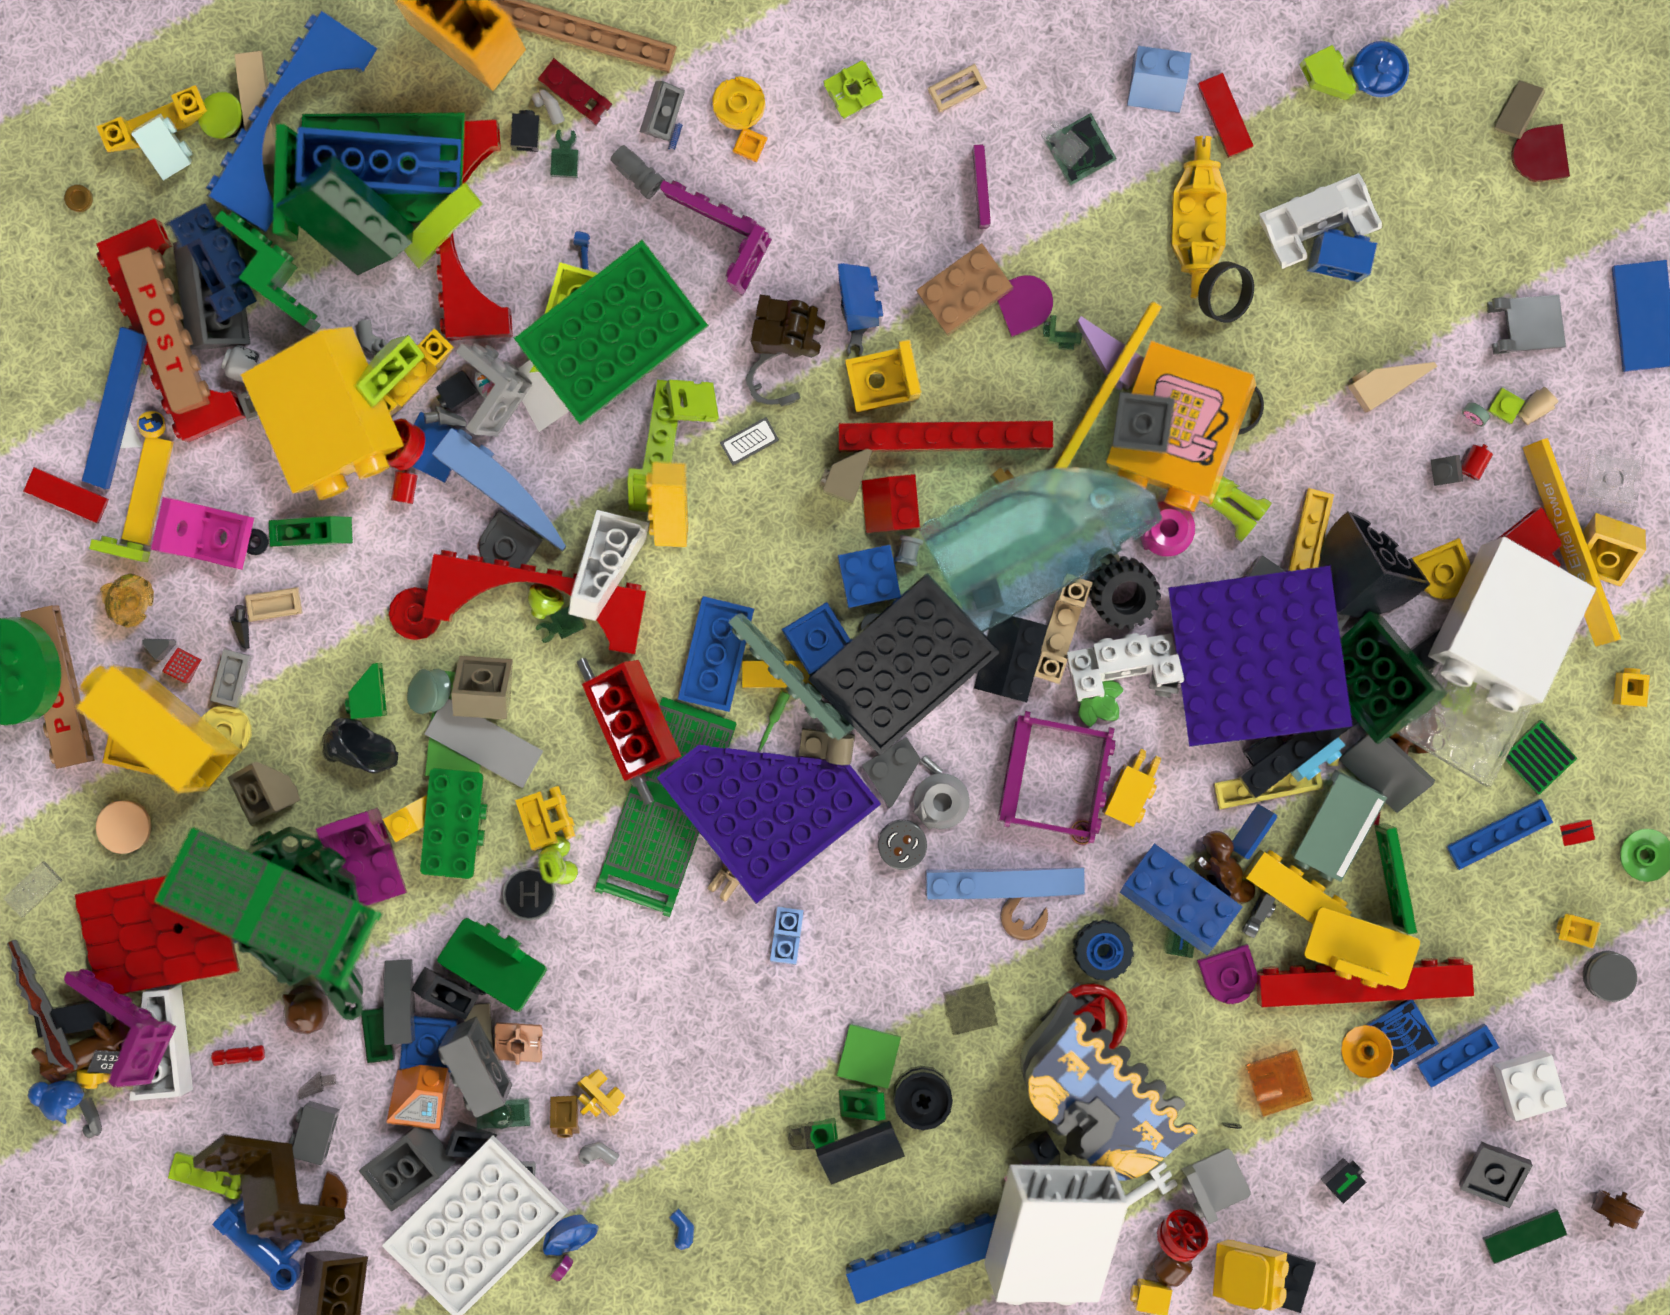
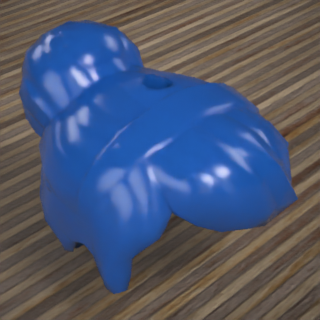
M69 1080L54 1082L50 1085L46 1082H37L29 1088L27 1096L33 1105L39 1107L47 1119L51 1121L58 1120L66 1124V1109L76 1107L82 1101L84 1092L80 1085Z

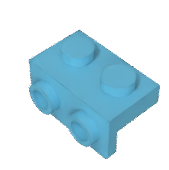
M1338 737L1292 771L1291 774L1297 782L1304 777L1309 781L1321 772L1319 768L1321 764L1327 761L1330 765L1342 756L1339 750L1345 744Z

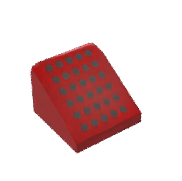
M178 647L164 666L162 672L183 683H190L202 659Z

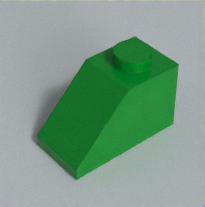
M372 663L348 692L349 698L345 699L346 713L350 714L351 719L387 716L382 663Z

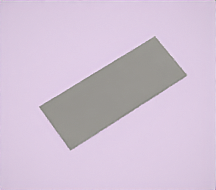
M450 699L436 712L425 732V735L522 788L543 753V750L485 718L453 716L452 700Z

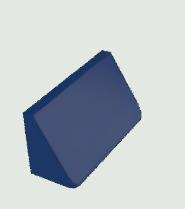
M1257 804L1233 839V851L1247 860L1250 859L1278 815Z

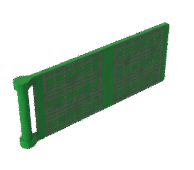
M663 697L659 707L681 757L644 773L648 780L646 784L654 802L644 805L637 788H633L631 785L594 892L611 894L663 912V916L670 918L699 832L660 784L657 777L698 745L729 748L737 723ZM612 875L669 895L668 900L663 902L608 883V876Z
M194 827L190 829L155 898L156 903L345 990L350 983L348 979L376 921H380L383 915L379 911ZM359 914L367 915L338 976L331 974Z

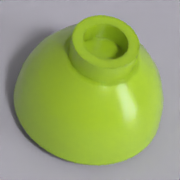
M534 584L529 589L528 601L532 608L531 614L538 619H545L546 615L556 613L564 604L562 594L551 586Z

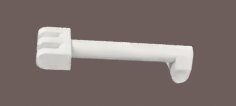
M1164 1161L1148 1171L1152 1179L1125 1195L1128 1206L1156 1188L1164 1195L1178 1185L1175 1179L1165 1184V1181L1172 1177L1170 1170L1161 1175L1159 1174V1172L1167 1167Z

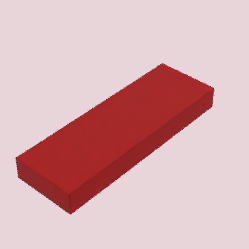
M1220 73L1197 84L1227 157H1232L1253 148L1254 145L1224 74Z
M33 467L23 492L95 523L100 522L109 502V499L36 467Z

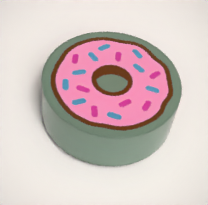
M1473 402L1467 403L1462 410V414L1467 419L1480 427H1483L1490 419L1489 413L1482 406Z

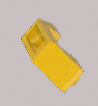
M194 85L171 95L173 102L127 121L120 116L96 126L106 151L109 153L139 148V144L131 134L132 131L160 113L164 119L169 117L177 131L192 126L207 112L198 87Z
M435 328L417 345L425 356L383 397L391 416L400 411L442 368L454 349Z

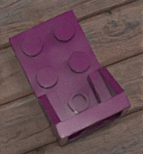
M378 807L316 828L319 840L324 847L332 848L345 858L346 862L342 868L355 875L356 890L361 904L368 906L407 893L382 814Z

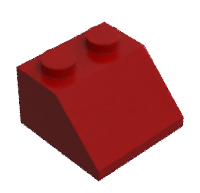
M915 474L862 480L866 533L920 528Z

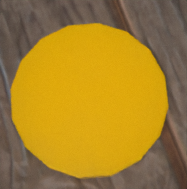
M742 76L721 82L715 89L712 98L714 114L718 121L726 127L736 130L747 129L757 124L763 117L766 108L765 96L760 85L752 79Z

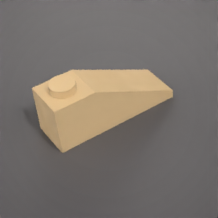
M1435 362L1374 369L1369 373L1364 369L1352 377L1354 382L1348 388L1366 413L1436 368L1437 365Z

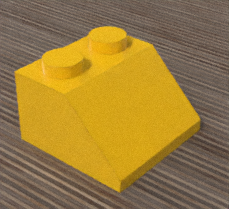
M1595 512L1583 532L1599 579L1621 587L1646 551V530Z

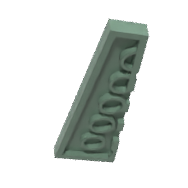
M743 613L735 615L729 621L733 627L731 629L733 634L738 639L745 640L751 646V653L757 659H763L769 665L768 671L773 677L783 680L787 685L786 690L795 699L799 698L806 705L804 709L812 718H818L824 725L822 728L832 739L836 738L839 741L855 729L833 705L822 700L821 693L815 686L809 683L806 684L803 681V673L792 664L787 665L784 662L786 660L784 654Z

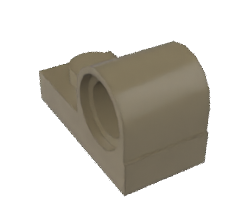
M802 728L799 756L826 759V762L832 764L850 765L855 735L848 734L838 741L836 738L832 739L825 731Z

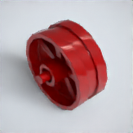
M397 419L393 422L404 446L385 457L391 467L402 471L412 467L420 458L425 446V433L420 427L413 425L411 422Z
M1174 1210L1159 1224L1157 1229V1240L1162 1250L1176 1261H1192L1207 1247L1209 1240L1208 1231L1203 1221L1188 1210ZM1169 1221L1172 1222L1174 1227L1169 1226Z

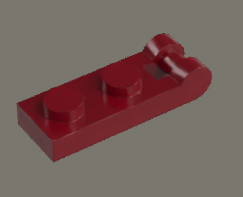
M555 58L552 59L538 77L539 82L595 126L600 122V116L605 110L608 111L613 105L607 98L595 91ZM591 99L597 103L592 110L586 107Z

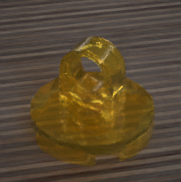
M136 574L122 575L114 582L104 584L100 588L102 603L105 604L107 617L113 623L129 628L141 623L147 617L144 613L148 605L152 606L154 602V591L151 583Z

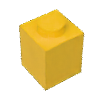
M1138 1278L1137 1285H1132L1130 1301H1133L1136 1311L1168 1315L1173 1290L1170 1285L1164 1286L1157 1281Z

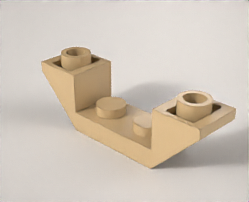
M1066 575L1047 627L1035 677L1060 684L1068 660L1066 658L1067 652L1093 582Z

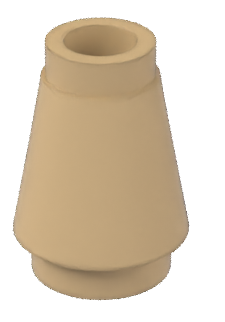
M1543 387L1533 393L1517 415L1528 426L1530 423L1554 410L1555 405L1559 401L1546 387Z

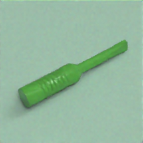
M784 691L780 692L770 713V722L761 739L759 751L762 750L774 724L779 721L790 697V694Z

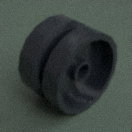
M923 1065L912 1067L902 1073L895 1083L893 1097L896 1113L902 1122L909 1127L923 1131L934 1129L944 1123L951 1113L953 1099L949 1083L944 1075L935 1068ZM925 1094V1097L927 1098L925 1100H920L919 1095Z

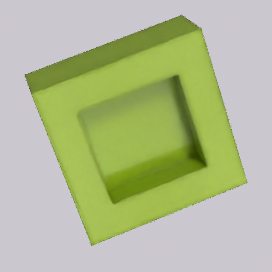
M1502 387L1499 389L1487 412L1510 425L1513 423L1525 400Z

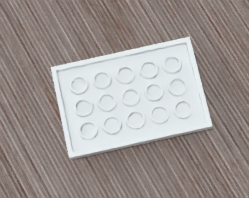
M492 1135L382 1246L451 1315H463L568 1212V1209Z

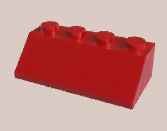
M639 660L623 662L582 684L624 781L657 769L681 757Z

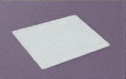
M529 360L518 368L517 373L532 384L522 402L540 432L569 411Z

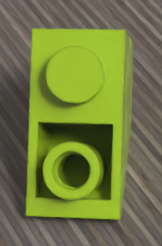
M1333 45L1304 58L1299 64L1311 89L1343 100L1350 99L1356 93L1355 81L1350 74L1347 75L1343 67V56L1339 50H1335Z

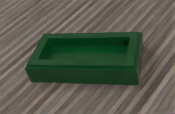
M384 1007L364 1009L361 1018L367 1063L394 1060L393 1044L385 1045Z

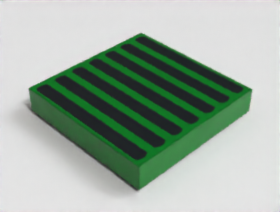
M1538 720L1501 755L1538 795L1578 759L1542 720Z

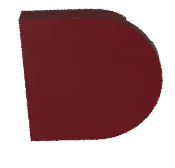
M1563 124L1536 127L1524 132L1521 139L1516 140L1511 152V159L1515 170L1533 182L1570 177Z

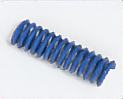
M680 123L675 124L677 128H674L672 133L674 137H671L674 139L670 140L669 145L671 146H668L676 150L674 147L677 146L683 126Z

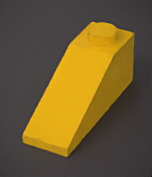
M427 795L383 819L395 843L424 827Z

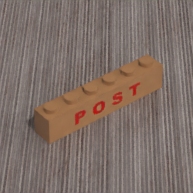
M147 247L118 257L172 412L181 414L210 404L207 397L210 396V390L206 381L201 380L199 374L201 364L198 357L192 354L190 345L193 344L192 338L188 330L184 329L181 323V319L184 318L179 304L174 303L172 294L175 293L171 280L165 277L163 268H166L161 253H157L152 248Z
M50 605L20 612L22 618L35 622L46 631L57 649L61 663L59 693L52 707L44 714L45 723H43L44 734L49 738L51 745L49 757L52 764H55L56 769L95 761L85 716L76 708L81 702L59 605Z

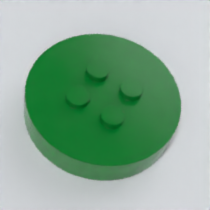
M22 617L0 618V725L31 722L48 712L58 696L61 684L59 655L50 636L35 622Z

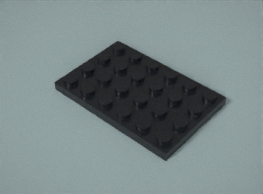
M927 572L813 672L808 680L874 750L881 755L1000 652L992 641Z

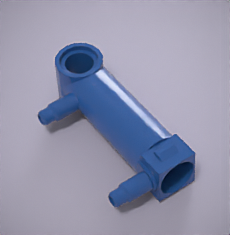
M242 1196L236 1204L232 1203L212 1225L222 1235L228 1237L270 1277L271 1284L276 1289L289 1290L301 1276V1265L291 1257L299 1249L303 1241L295 1239L282 1251L269 1238L247 1234ZM281 1269L289 1270L292 1278L283 1277Z

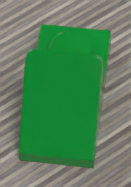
M877 1087L839 1090L841 1116L872 1121L886 1119L884 1092H878Z

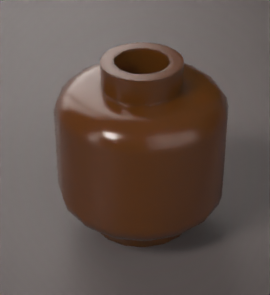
M1164 1251L1153 1263L1156 1272L1155 1277L1164 1286H1180L1193 1270L1192 1261H1176Z

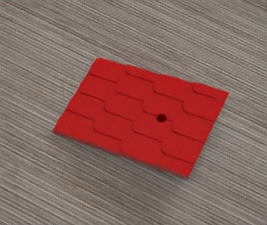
M167 875L74 894L92 972L99 981L112 985L114 987L113 990L118 994L239 972L240 967L234 945L237 943V939L156 903L155 898Z

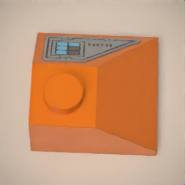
M418 1065L397 1071L386 1122L388 1124L440 1130L450 1081L448 1068Z

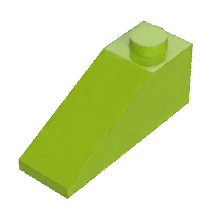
M409 335L392 339L374 356L354 386L367 403L374 407L425 355Z

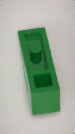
M323 516L269 520L270 547L352 544V517Z

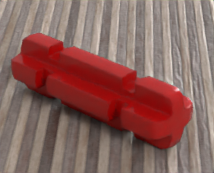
M258 1045L251 1047V1049L249 1047L228 1049L225 1052L224 1050H215L211 1054L212 1064L218 1066L224 1065L226 1062L227 1064L244 1063L251 1061V1059L252 1061H261L265 1058L264 1046Z

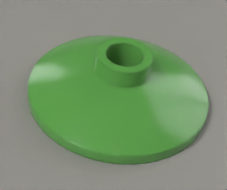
M1639 829L1631 833L1624 840L1620 850V860L1624 870L1632 878L1639 881L1651 882L1662 878L1670 870L1669 839L1654 829ZM1644 849L1647 850V858L1641 859L1640 852Z

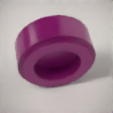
M565 1254L549 1276L556 1282L560 1281L571 1268L573 1259Z

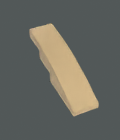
M262 50L234 54L245 130L248 129L252 122L248 120V117L256 105L261 107L266 99L262 94L269 82ZM273 114L264 135L263 165L275 163L276 128Z

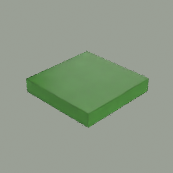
M849 1024L837 1076L888 1089L901 1036Z

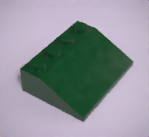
M334 156L330 157L276 205L281 212L357 276L394 259L411 245L413 241L414 226Z
M1369 611L1340 639L1350 713L1376 744L1386 740L1428 712L1448 694L1383 616Z

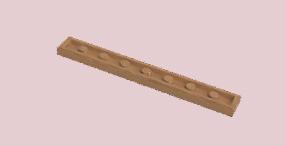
M490 0L509 15L515 28L670 73L677 49L675 45L523 0Z

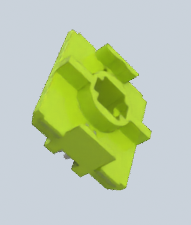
M863 60L848 68H843L841 72L823 81V85L843 119L883 98L880 87ZM856 83L860 91L850 95L847 88Z

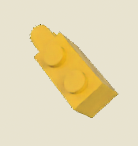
M1143 749L1139 750L1131 767L1123 765L1102 813L1132 827L1135 826L1136 822L1140 823L1146 812L1143 806L1147 798L1151 799L1156 791L1157 785L1154 784L1156 780L1154 776L1161 762V758L1155 756L1151 760L1147 773L1140 772L1139 768L1146 757V751Z

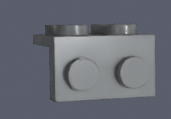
M1228 1148L1182 1168L1186 1177L1182 1180L1188 1195L1193 1193L1197 1201L1193 1206L1199 1218L1204 1217L1208 1224L1218 1221L1216 1212L1238 1203L1251 1195V1191L1233 1152Z

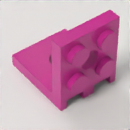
M162 497L151 550L195 558L243 570L254 517ZM226 531L227 540L222 545L221 535Z

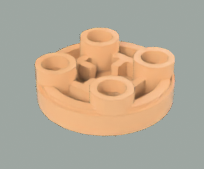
M130 800L115 801L108 804L99 813L96 821L97 837L106 849L114 853H131L140 849L148 842L151 834V819L141 804Z

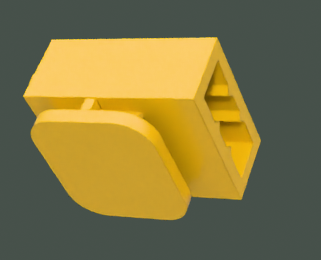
M1227 1239L1217 1243L1213 1296L1225 1299L1230 1304L1253 1310L1262 1308L1272 1311L1283 1306L1286 1299L1284 1283L1289 1269V1264L1286 1261L1287 1253L1236 1240Z

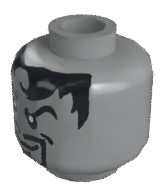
M236 345L233 349H227L221 368L225 369L226 377L244 383L240 374L260 364V354L255 350Z

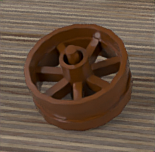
M1599 1189L1596 1195L1597 1199L1593 1202L1591 1209L1605 1216L1609 1220L1608 1226L1612 1228L1614 1224L1619 1225L1620 1223L1637 1230L1640 1217L1643 1216L1645 1210L1629 1202V1199L1626 1198L1628 1193L1624 1191L1621 1195L1617 1194L1614 1199L1610 1197L1611 1193Z

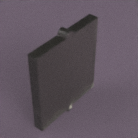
M988 982L943 992L947 1007L945 1014L949 1017L953 1035L998 1025L994 1009L996 1002L992 1000Z

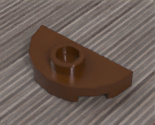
M328 1171L319 1206L345 1209L348 1204L349 1191L338 1174Z

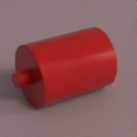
M1475 444L1472 445L1461 465L1462 474L1473 480L1480 481L1493 456V453L1487 450V445L1483 444L1482 447Z
M410 468L404 470V472L395 471L391 501L413 504L418 475L410 474Z

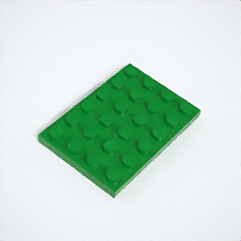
M642 239L514 337V340L573 417L582 425L709 326Z

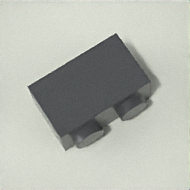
M309 1101L304 1107H300L296 1117L299 1127L297 1133L293 1132L289 1144H292L295 1159L320 1166L326 1161L340 1109Z

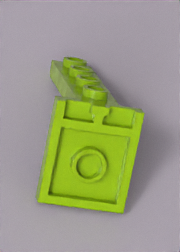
M657 379L643 470L629 468L628 504L629 510L648 512L646 476L647 473H652L653 462L672 463L679 420H671L666 389L667 380ZM679 393V400L681 405L682 395Z

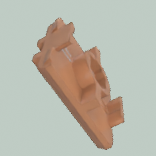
M496 1022L495 1053L499 1060L515 1061V1065H519L520 1061L541 1062L542 1025ZM515 1040H521V1042H524V1043H513V1042H514Z

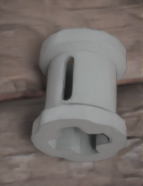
M900 535V540L902 541L900 551L894 561L917 566L916 558L919 546L923 544V540Z

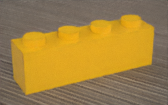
M653 462L652 473H647L646 489H648L647 505H649L648 520H650L649 535H654L655 546L687 547L688 502L686 464Z
M1270 849L1267 853L1259 850L1243 874V877L1312 924L1320 907L1349 916L1352 913L1345 908L1348 904L1346 901L1335 894L1332 898L1324 893L1326 888L1315 880L1309 883L1303 879L1304 873L1292 864L1289 868L1281 864L1282 857Z

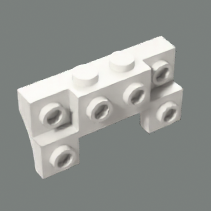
M1359 173L1326 187H1320L1302 197H1295L1287 203L1259 214L1260 224L1271 242V250L1282 269L1307 259V252L1301 241L1321 234L1324 231L1326 232L1328 229L1348 223L1355 235L1364 236L1382 228V222L1372 204L1366 184Z
M1137 633L1128 634L1123 639L1117 640L1105 638L1093 644V648L1067 652L1066 656L1078 701L1095 696L1104 697L1103 681L1151 673V671H1153L1157 687H1161V684L1178 681L1181 683L1184 681L1172 633L1148 638L1146 634L1139 636Z

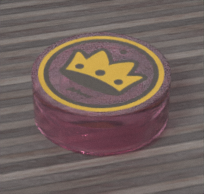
M1077 819L1071 823L1069 828L1087 831L1089 820ZM1069 835L1071 840L1078 845L1090 844L1088 843L1089 838Z

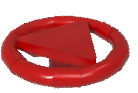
M1082 984L1066 992L1071 993L1074 998L1081 995L1099 994L1091 1002L1073 1012L1074 1015H1079L1083 1012L1092 1013L1095 1018V1022L1091 1027L1092 1032L1106 1029L1105 997L1110 1001L1118 1015V1025L1113 1033V1040L1109 1044L1110 1049H1115L1121 1043L1128 1024L1127 1011L1119 995L1108 987L1099 984Z

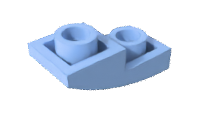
M777 907L770 962L797 964L804 910Z

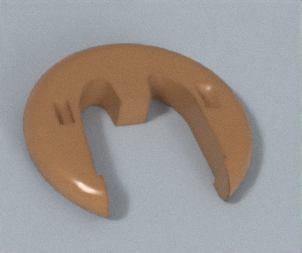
M1009 898L1001 911V922L1005 931L1013 938L1019 940H1030L1039 936L1046 928L1048 922L1047 908L1043 910L1042 915L1031 928L1024 930V921L1018 919L1016 922H1012V913L1022 898Z

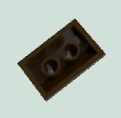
M327 1250L306 1252L297 1315H361L368 1256Z

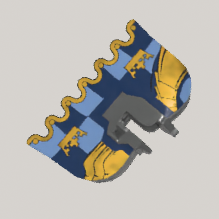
M1066 993L1049 1016L1026 1040L1021 1051V1071L1029 1097L1034 1107L1047 1118L1048 1126L1054 1133L1063 1136L1067 1134L1066 1145L1063 1151L1068 1156L1074 1154L1078 1159H1086L1091 1166L1114 1167L1119 1181L1138 1178L1156 1166L1174 1149L1197 1133V1128L1190 1122H1185L1179 1126L1174 1125V1121L1178 1117V1111L1186 1106L1185 1101L1179 1096L1163 1099L1162 1096L1166 1091L1164 1081L1156 1079L1150 1083L1145 1082L1149 1071L1146 1064L1137 1063L1133 1066H1128L1127 1061L1131 1057L1128 1047L1119 1046L1115 1049H1110L1109 1044L1113 1040L1111 1031L1101 1029L1097 1032H1092L1091 1027L1095 1022L1094 1016L1090 1012L1074 1015L1073 1010L1076 1007V999L1071 993Z

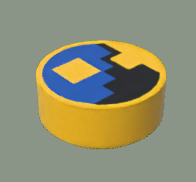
M147 411L141 414L137 420L139 432L146 438H157L165 432L166 424L164 417L156 411Z

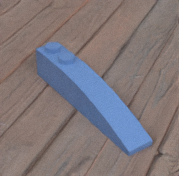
M451 428L432 453L433 456L563 552L566 545L551 521L523 486L492 458L494 453L482 444L479 448L470 442L473 438L462 429L456 432Z
M1084 868L926 870L927 899L1023 898L1085 894Z

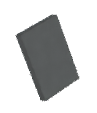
M1366 734L1339 758V761L1365 785L1383 793L1387 797L1385 803L1396 813L1433 786L1435 779L1390 738L1376 744Z

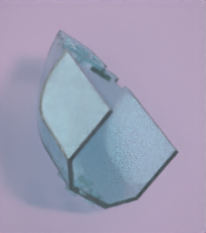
M1055 468L1030 472L1004 481L961 505L951 507L944 515L928 520L918 530L963 610L979 629L985 632L1096 570L1102 565L1100 562L1102 558L1110 552L1116 555L1122 550L1120 546L1130 537L1136 540L1163 519L1153 493L1130 480L1091 469Z

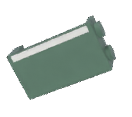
M1335 769L1330 778L1334 783L1298 849H1292L1291 855L1295 858L1294 863L1308 870L1311 866L1319 870L1318 875L1330 882L1333 879L1342 882L1387 797L1383 793Z

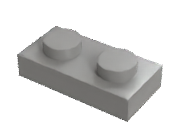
M223 649L210 701L239 707L252 656Z

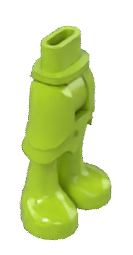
M1222 476L1212 505L1202 503L1206 504L1208 508L1212 507L1231 521L1235 526V538L1242 542L1263 517L1272 502L1265 498L1255 499L1238 489L1240 485ZM1231 498L1242 506L1252 518L1244 515L1225 500Z
M557 835L558 843L542 848L538 857V866L541 876L546 882L564 885L572 883L577 878L578 868L571 861H564L563 857L571 849L570 842L564 836Z

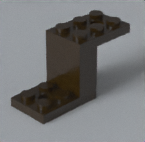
M223 1134L193 1157L194 1168L205 1169L207 1172L220 1171L227 1172L230 1175H240L247 1234L259 1235L261 1238L279 1237L282 1240L297 1239L304 1240L305 1243H313L318 1241L328 1231L335 1229L336 1225L346 1219L345 1209L300 1203L292 1144Z

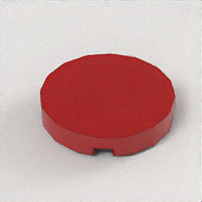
M417 587L405 589L398 593L390 604L389 619L394 630L406 639L420 640L428 638L436 632L442 620L423 617L427 589Z

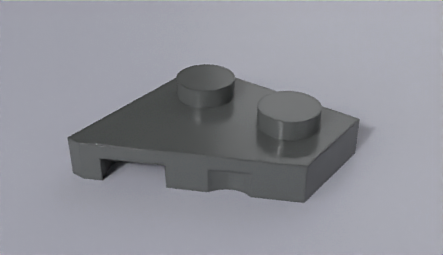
M905 737L888 748L883 754L876 755L862 764L887 806L891 808L921 759L908 738Z

